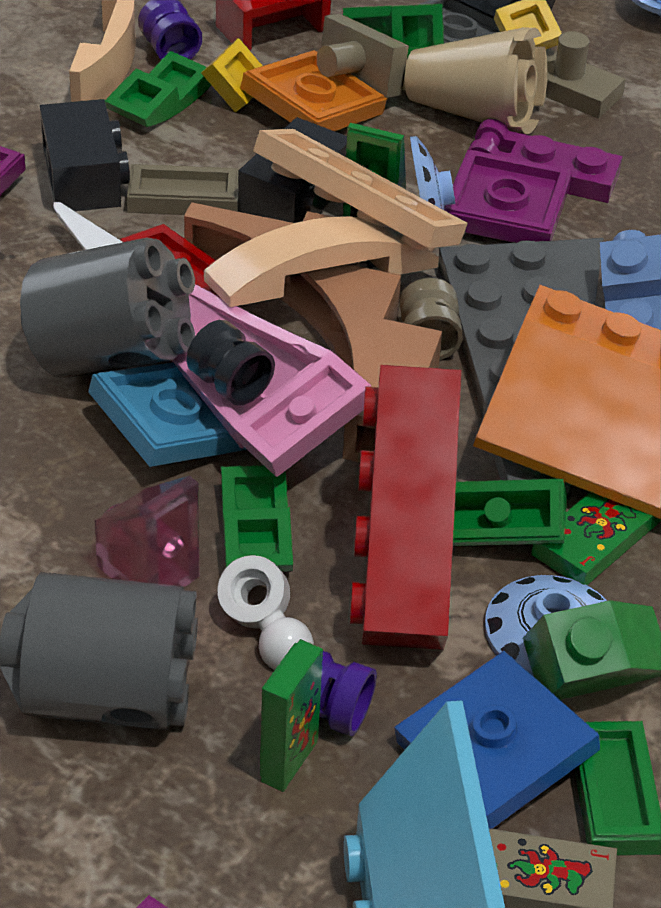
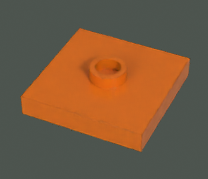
M315 50L243 72L240 89L290 123L298 117L332 131H337L348 127L350 123L356 124L382 115L387 101L384 95L350 73L332 77L324 76L318 69V52Z

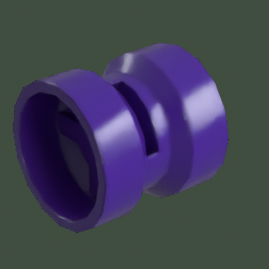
M150 0L141 9L138 16V27L146 40L151 43L155 53L161 60L170 51L192 59L200 50L202 32L179 0Z
M323 651L319 717L327 720L330 729L348 736H354L357 733L373 698L377 679L376 669L356 662L347 666L335 663L331 654Z

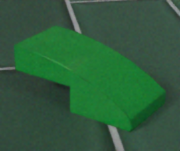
M443 4L343 8L344 16L408 45L407 58L414 49L444 44Z
M170 51L149 74L136 68L105 100L107 109L149 127L177 115L196 101L212 85L201 74L206 66Z
M265 466L221 467L226 568L233 561L241 557L256 555L269 559L282 572L293 571L291 518L287 500L286 471L276 477Z

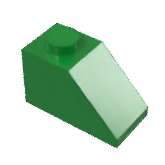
M609 600L543 615L522 638L534 678L559 700L661 677V631L653 606Z

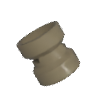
M424 278L410 283L403 290L400 297L401 318L403 322L442 331L439 360L451 356L459 349L463 341L461 320L458 317V298L455 289L451 284L437 278Z

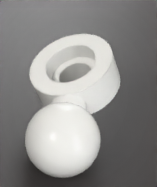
M250 555L241 557L227 566L218 583L219 602L223 610L237 623L245 627L261 629L259 652L263 661L270 668L275 670L293 644L297 643L300 639L314 645L312 634L304 623L284 616L290 600V586L286 576L272 561L261 556ZM257 585H265L267 587V595L264 601L257 605H249L247 601L249 591Z

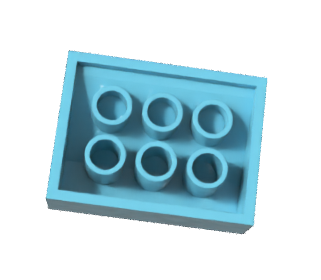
M463 701L446 702L359 803L356 835L344 836V864L347 882H360L363 900L354 901L353 908H505Z

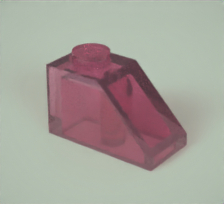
M191 476L145 488L123 503L110 507L102 516L94 520L97 567L110 578L185 587L200 577L199 483Z

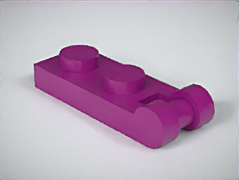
M497 119L484 120L476 132L475 140L468 148V150L570 169L573 172L568 191L569 195L608 203L620 174L623 156L607 153L596 147H580L553 141L551 138L542 135L530 136L508 130L503 122Z

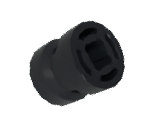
M216 320L207 324L192 339L187 350L186 362L188 369L206 383H214L216 391L233 405L243 406L254 401L268 387L274 375V357L256 342L246 341L245 334L227 320Z

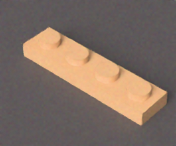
M295 129L259 131L253 152L272 161L271 168L275 172L293 179H304L315 185L313 191L318 196L332 202H345L358 209L357 216L378 226H389L403 234L401 240L406 245L420 251L433 252L436 247L459 245L468 224L465 221Z

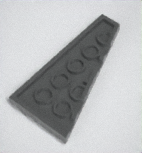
M604 238L539 242L521 241L518 243L490 245L466 244L457 247L439 248L438 268L441 279L451 284L457 293L458 317L461 320L463 336L461 347L482 419L486 414L539 285L556 291L570 292L580 300L595 305L601 264L600 242H603ZM493 454L500 480L556 479ZM564 482L566 499H569L572 484Z

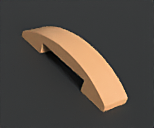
M102 0V22L105 34L101 45L79 44L69 70L71 102L106 100L123 82L129 72L135 54V0Z
M327 217L277 228L241 244L204 270V281L229 307L284 297L286 275L367 260L383 272L401 275L438 268L439 257L434 252H424L406 245L401 240L403 234L389 226H378L360 217Z

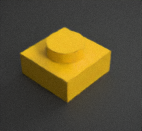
M521 0L496 9L494 20L500 32L522 27L537 28L541 36L533 38L536 47L549 49L558 45L559 36L562 33L546 0Z
M238 38L207 66L201 74L234 112H237L253 98L240 89L243 72L261 67L262 64Z

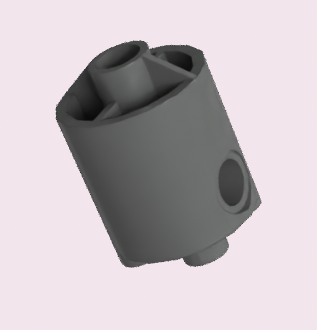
M148 237L40 259L30 266L25 275L20 297L21 326L29 348L43 369L52 376L60 378H71L173 360L178 355L187 353L191 341L195 337L194 327L190 321L189 294L193 292L195 287L194 272L186 258L175 259L172 252L160 240Z
M40 572L35 579L33 588L10 612L5 614L0 635V669L21 712L25 716L168 730L170 725L184 727L189 700V684H186L188 660L194 659L198 630V618H195L196 591H186L184 586Z

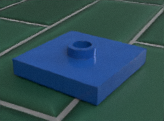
M505 651L394 727L396 741L405 750L446 702L463 701L488 827L490 829L500 824L600 750L599 734Z

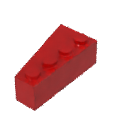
M380 365L378 387L365 386L363 426L375 427L374 451L361 450L358 491L371 492L370 516H357L354 557H367L366 583L352 582L350 624H363V645L444 650L449 628L461 370Z

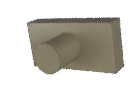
M342 14L327 15L324 19L321 48L317 53V66L319 71L326 77L350 73L386 98L399 96L402 94L409 46Z
M564 32L559 36L557 51L546 49L547 88L545 97L599 119L623 96L626 78L587 64L589 38L580 32Z

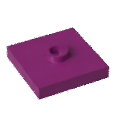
M467 150L453 184L456 204L444 206V211L468 223L465 229L466 233L515 243L521 241H552L571 185L573 171L480 151Z

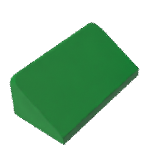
M564 479L456 482L453 546L564 543L567 507Z

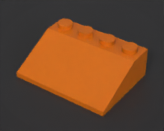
M539 285L473 446L556 479H564V482L661 519V330L641 323L628 314L614 313L582 301L570 292L556 291Z

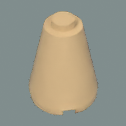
M522 27L414 49L406 60L402 90L406 91L410 101L481 123L487 119H497L503 122L509 131L530 134L534 131L539 121L537 119H530L533 107L544 105L547 88L545 47H536L533 39L540 37L541 34L537 28Z

